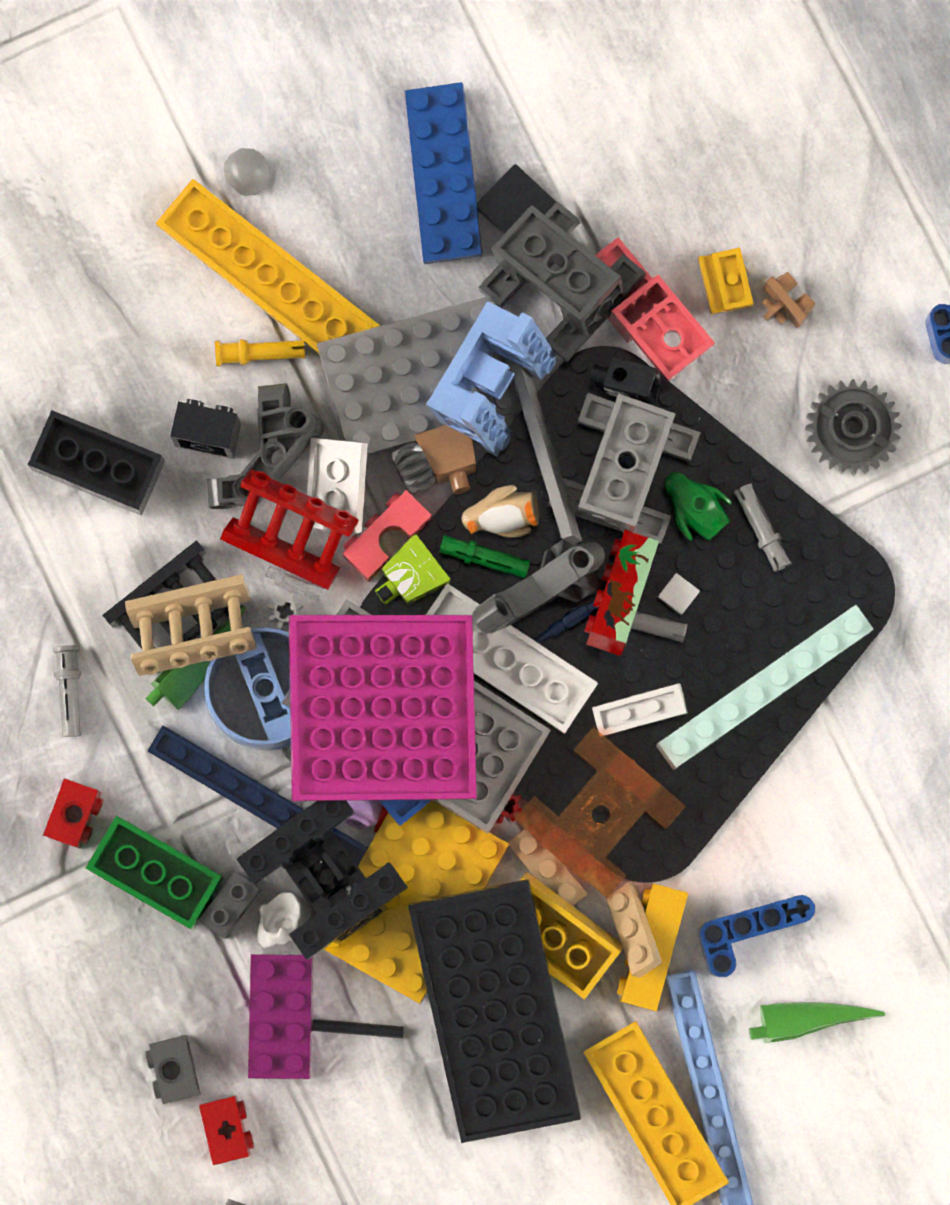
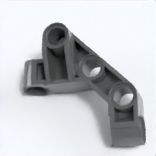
M287 383L258 386L257 416L260 451L240 474L229 475L224 478L207 479L208 506L210 509H228L244 506L248 496H245V489L240 485L250 470L264 472L270 478L279 482L310 445L311 437L321 438L323 435L324 425L318 417L301 406H291L290 390ZM277 450H282L281 461L273 464L271 460L273 453ZM260 497L258 503L262 502L265 498Z
M562 539L544 552L540 570L507 590L494 594L477 606L476 610L472 613L475 625L482 632L492 634L512 625L558 597H563L577 603L593 595L598 589L604 587L595 572L604 562L605 553L603 548L596 542H583L572 545ZM583 552L587 553L589 557V563L586 561V556Z

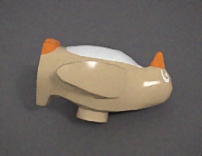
M513 485L497 488L487 497L467 508L462 514V523L471 534L478 530H484L509 538L521 537L531 531V527L528 525L536 526L539 523L536 492H514L517 488Z

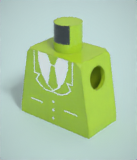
M415 534L384 565L382 573L388 581L376 589L375 592L385 605L399 595L407 605H410L445 587L447 583L450 584V578Z

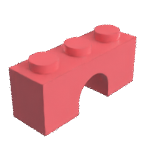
M407 490L402 495L398 492L394 494L385 504L388 509L380 516L377 513L374 514L364 525L367 529L359 537L356 534L353 535L343 546L345 549L342 553L343 557L368 582L390 560L379 546L380 539L384 533L390 530H398L410 539L413 535H417L432 519V515Z

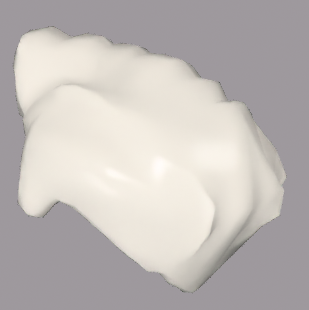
M289 891L278 894L266 904L261 903L259 906L261 917L257 934L260 945L263 948H270L273 945L286 944L288 941H291L292 939L289 934L311 918L312 910L309 907L308 901Z

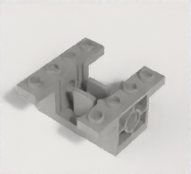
M587 393L577 423L605 433L586 486L563 478L574 515L623 533L624 530H628L658 540V545L661 546L671 516L643 506L662 453L690 462L701 432L673 423L675 413L618 394L616 402H612ZM625 455L630 456L634 460V466L630 469H624L619 465L618 459ZM549 500L548 506L552 507L551 502Z

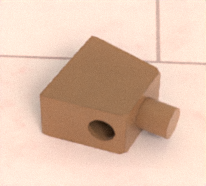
M447 425L414 435L416 444L421 447L430 463L437 484L450 481L454 494H461L470 490L467 476L477 472L471 438Z

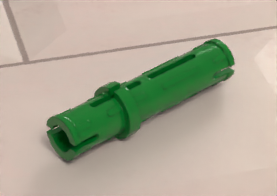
M445 534L439 550L441 554L465 560L464 563L470 565V562L520 576L524 579L526 578L531 561L476 545V541L473 540L469 543Z

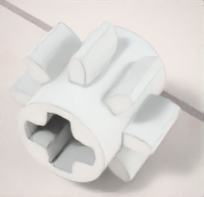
M278 594L277 599L279 602L276 605L268 604V608L274 611V615H271L268 619L270 622L277 620L279 622L278 629H283L284 625H289V615L282 619L279 609H285L287 606H290L293 615H300L298 610L304 607L302 603L296 605L293 603V594L289 596L288 600H283Z

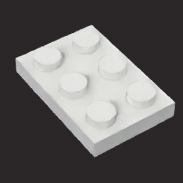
M311 437L307 495L317 497L323 500L325 504L338 510L349 512L353 517L359 519L353 533H362L368 443ZM317 522L313 526V528L331 530Z

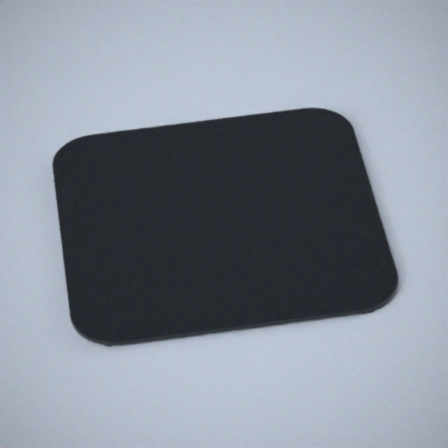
M596 346L575 353L568 362L564 361L537 392L562 477L586 486L605 433L577 423L587 393L616 402V398L607 395L603 387L604 384L590 381L593 365L599 364L609 367L611 359L616 358L650 366L637 355L622 348ZM660 373L662 385L655 407L675 413L673 423L701 433L690 462L662 453L643 506L670 515L671 518L662 544L657 546L637 612L683 624L686 623L687 630L683 643L630 629L621 656L586 645L590 634L584 631L589 616H596L598 608L557 637L553 635L540 643L541 646L598 683L565 734L474 675L475 682L551 730L516 787L515 792L521 795L525 801L614 874L624 879L641 883H653L669 879L682 872L694 861L882 631L891 616L895 602V584L892 572L883 556L872 545L670 381L667 382ZM523 410L509 425L512 432L510 433L511 439L508 446L503 451L500 450L497 457L487 452L476 465L477 472L467 476L470 490L461 494L452 493L417 535L450 578L449 585L479 605L494 594L507 590L524 580V578L470 562L469 565L464 563L465 560L439 553L444 534L469 543L473 540L476 541V545L531 560L526 578L540 570L544 552L562 540L553 509L548 506L549 495ZM625 455L618 459L619 465L624 469H630L634 466V460L630 456ZM677 471L692 481L717 488L730 499L731 505L717 499L730 522L709 541L688 526L693 539L690 541L679 529L674 515L672 499L664 487V480L670 473ZM747 484H752V488L775 533L780 534L781 540L779 541L789 561L792 563L777 572L773 571V567L764 549L759 548V540L737 496L734 494L736 490H740L741 487ZM513 485L517 488L514 492H536L539 523L536 526L528 525L531 527V531L526 535L509 538L484 530H478L471 534L462 523L463 512L487 497L497 488ZM575 516L582 541L578 544L596 542L604 550V562L595 571L599 579L602 580L606 565H613L615 557L610 556L615 538L621 540L623 532ZM583 552L586 556V561L589 563V557L587 553ZM676 573L700 590L682 616L658 599L660 593ZM383 575L365 597L360 608L371 615H426L444 587L410 605H407L400 595L385 605L375 592L376 589L388 581L385 575ZM601 581L604 585L601 590H605L607 582ZM597 592L577 603L563 597H558L513 623L511 626L534 640V638L547 631L549 625L561 619L570 609L594 602ZM857 605L873 627L869 634L675 770L671 768L656 746L660 741L847 610ZM681 684L688 713L607 736H599L592 707L671 685Z

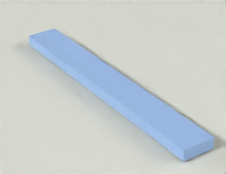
M695 969L667 975L665 981L705 1141L729 1180L727 1185L718 1189L721 1205H754Z

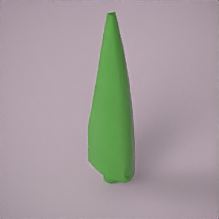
M242 605V607L240 608L241 617L243 616V613L246 609L244 605ZM228 618L213 632V635L231 631L230 619ZM210 661L164 670L151 683L155 689L145 699L154 707L164 697L179 710L204 681Z
M789 1002L760 1005L762 1026L749 1028V1036L751 1040L764 1038L765 1043L792 1040L834 1025L883 1017L885 1013L874 1009L836 1003Z

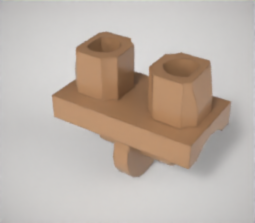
M789 272L776 279L772 276L765 282L766 285L763 287L772 298L771 300L767 297L762 302L769 310L763 317L766 321L775 317L782 325L787 320V316L796 328L800 327L814 308L815 302L806 293L795 302L787 293L797 286V282Z

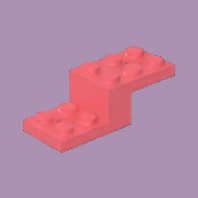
M618 237L595 256L611 268L624 254L645 271L646 277L621 304L611 311V315L607 319L627 343L633 340L668 382L713 347L715 342L658 274L652 278ZM669 332H675L680 336L681 343L676 347H670L664 342V336Z

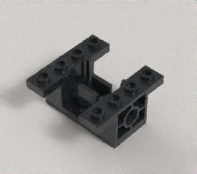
M347 801L314 802L236 858L255 885L279 867L285 869L315 911V916L289 934L306 960L312 958L332 942L338 945L388 910L385 904L408 888L390 862L366 878L332 830L355 813ZM330 868L334 873V880L330 884H322L320 874L324 869Z

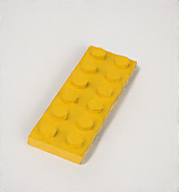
M637 1021L583 1051L670 1205H692L729 1183Z

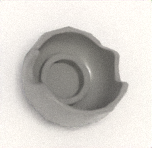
M240 148L230 154L224 163L223 171L226 181L240 195H256L266 189L271 180L270 166L267 160L255 149Z

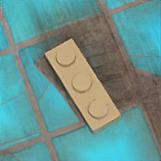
M531 824L508 842L510 844L509 847L531 874L572 906L588 895Z
M626 883L606 897L631 974L641 978L660 965L662 960L636 885Z

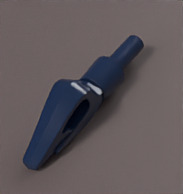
M594 602L570 609L561 619L549 625L547 631L534 638V641L540 644L553 635L557 637L566 629L586 618L597 607H594Z

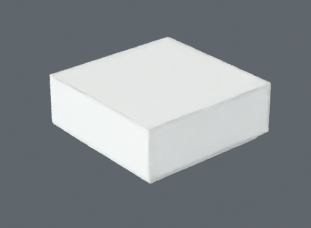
M676 573L660 593L658 599L682 616L700 590Z

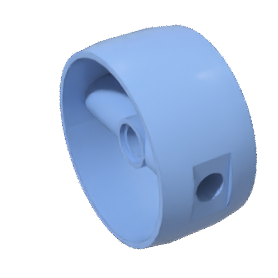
M272 627L252 628L251 632L257 648L235 655L268 741L247 739L234 733L223 724L216 711L213 698L214 681L220 665L227 656L217 658L208 664L204 678L205 703L215 724L234 742L255 750L281 749L291 745L290 709L281 703L285 696L262 638L279 639L289 642V632ZM264 681L271 682L274 686L271 695L266 697L260 696L257 692L259 684Z

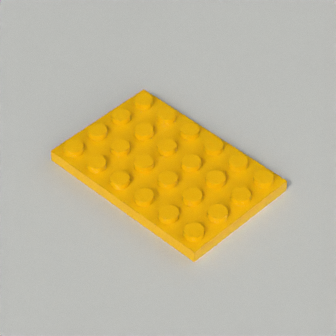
M432 800L401 826L388 813L358 867L367 878L390 862L408 888L385 904L388 910L339 945L332 942L324 950L421 1004L427 994V988L408 908L409 903L486 888L510 844L491 833H484Z

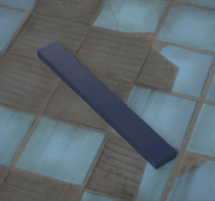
M163 725L147 750L149 753L277 829L304 810ZM333 828L332 830L356 864L359 865L368 847L340 830Z

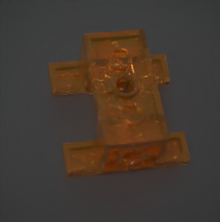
M592 727L574 748V751L597 770L593 777L559 816L533 796L515 817V820L535 836L543 847L584 882L587 881L603 896L608 898L626 877L623 871L606 858L609 852L644 811L667 829L685 808V805L598 730ZM599 805L606 806L610 812L609 817L602 823L596 822L592 818L593 809Z

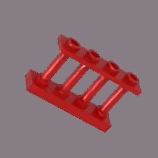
M250 470L240 485L242 488L250 491L239 519L232 517L224 528L220 540L329 590L341 568L332 563L342 535L351 536L358 525L359 519L353 517L345 510H338L325 504L323 500L317 497H310L297 491L292 485L282 484L270 478L264 472ZM260 497L277 504L266 532L250 524ZM288 509L304 516L293 545L277 537ZM315 522L331 529L321 557L305 550Z

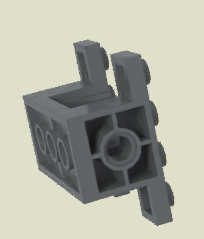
M557 201L545 215L531 205L492 247L498 266L478 288L480 292L486 297L489 296V299L500 308H503L526 282L534 285L560 307L563 320L546 337V340L553 351L568 362L611 315V311L621 304L646 277V273L624 254L610 268L572 238L570 234L580 224V220ZM557 264L562 269L554 271L550 268L552 265Z

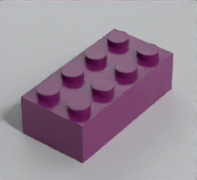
M251 954L248 1078L311 1079L314 956L306 960L303 955Z

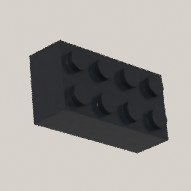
M51 410L27 465L34 472L142 516L165 460L158 453Z

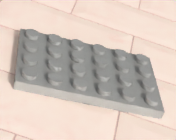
M489 296L317 343L344 440L368 443L367 454L416 441L414 435L444 426L445 424L436 418L426 404L486 302H490ZM494 352L493 358L508 365L507 358ZM513 379L500 400L475 387L471 391L473 394L476 391L486 396L489 402L496 405V413L502 416L521 411Z

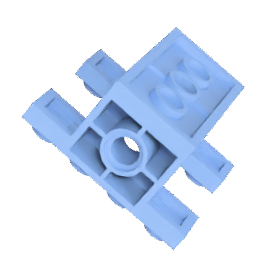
M487 301L426 405L441 423L479 442L487 452L497 457L500 450L503 451L508 446L512 431L504 422L505 417L496 413L495 404L489 402L486 396L476 391L473 394L471 391L475 387L500 400L515 374L508 370L510 368L508 365L492 357L494 352L528 369L532 376L540 380L554 368L556 354L532 317L524 313L517 317Z

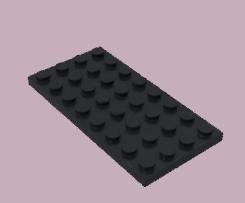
M529 879L409 903L408 908L461 1143L581 1120L582 1116Z

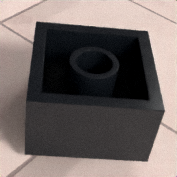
M187 399L186 403L178 401L170 437L175 447L234 459L241 428L237 413H233V408L216 405L215 409L204 407V403L198 400Z

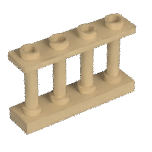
M243 574L125 601L126 612L133 627H140L142 652L131 654V661L138 675H152L164 670L182 668L190 664L213 661L217 658L255 650L257 647L251 629L249 627L243 628L240 604L251 601L250 591ZM228 607L231 631L213 635L211 610ZM199 614L201 638L184 642L181 617ZM169 620L172 645L154 649L152 624Z

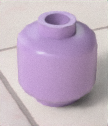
M378 800L347 801L355 813L347 818L345 823L358 829H367L368 826L377 823L382 810V804Z

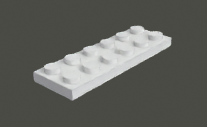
M447 583L426 615H472L479 604ZM472 617L474 675L565 734L598 683L510 625L492 634H486L475 625Z

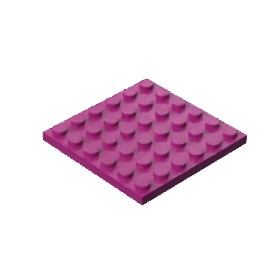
M472 615L289 616L292 801L477 799Z

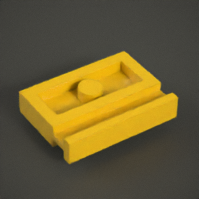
M740 247L711 253V255L698 256V263L711 315L753 306L754 303Z

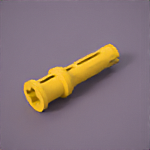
M240 339L239 342L220 343L219 340H216V367H221L225 363H240L243 366L249 364V361L305 359L304 341L248 343L247 340Z

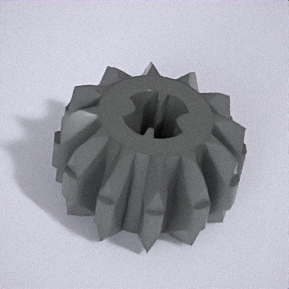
M415 442L408 445L405 444L392 453L394 467L410 494L423 493L435 485L436 477L429 461L418 444Z

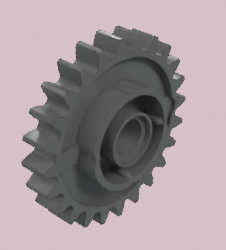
M852 379L849 387H846L841 380L838 383V390L829 385L827 387L828 395L820 392L817 396L820 403L812 402L810 407L815 413L807 414L806 418L812 421V423L806 425L805 430L813 434L807 438V442H815L816 445L811 452H821L822 455L819 462L829 460L830 470L835 465H838L840 467V474H843L846 468H850L852 475L857 473L858 468H861L863 473L867 474L869 465L878 469L880 467L878 459L887 462L889 456L886 451L894 453L896 447L891 442H897L901 438L898 434L894 433V431L902 427V424L894 422L899 417L900 412L891 411L895 404L894 401L885 402L887 392L881 395L877 394L878 385H875L870 390L867 389V381L864 380L861 386L858 387L855 380ZM846 422H857L861 428L860 433H850L846 428Z

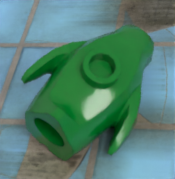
M677 471L670 473L665 478L664 487L672 499L677 525L687 539L693 540L688 526L709 541L730 522L717 499L728 505L732 503L717 488L692 481Z

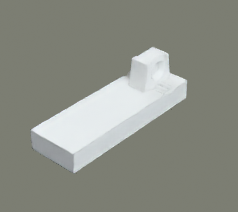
M681 684L671 685L592 707L600 737L688 713Z

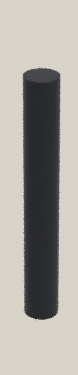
M313 1019L312 1031L403 1039L404 1026Z

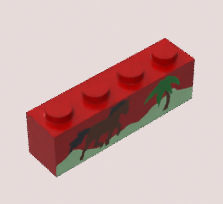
M624 530L621 540L615 538L610 556L615 557L613 565H606L601 580L607 582L605 590L598 589L593 604L594 607L598 608L596 616H589L584 631L590 634L586 645L621 656L659 543L658 540L628 530Z

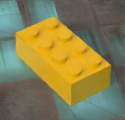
M526 871L520 881L529 879L549 972L585 1000L621 952L622 944Z

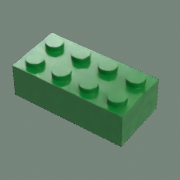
M117 815L85 868L191 930H194L197 926L199 919L224 879L218 873Z

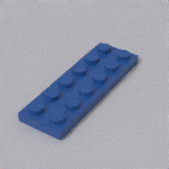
M459 82L404 90L424 264L481 257L483 252L464 84Z

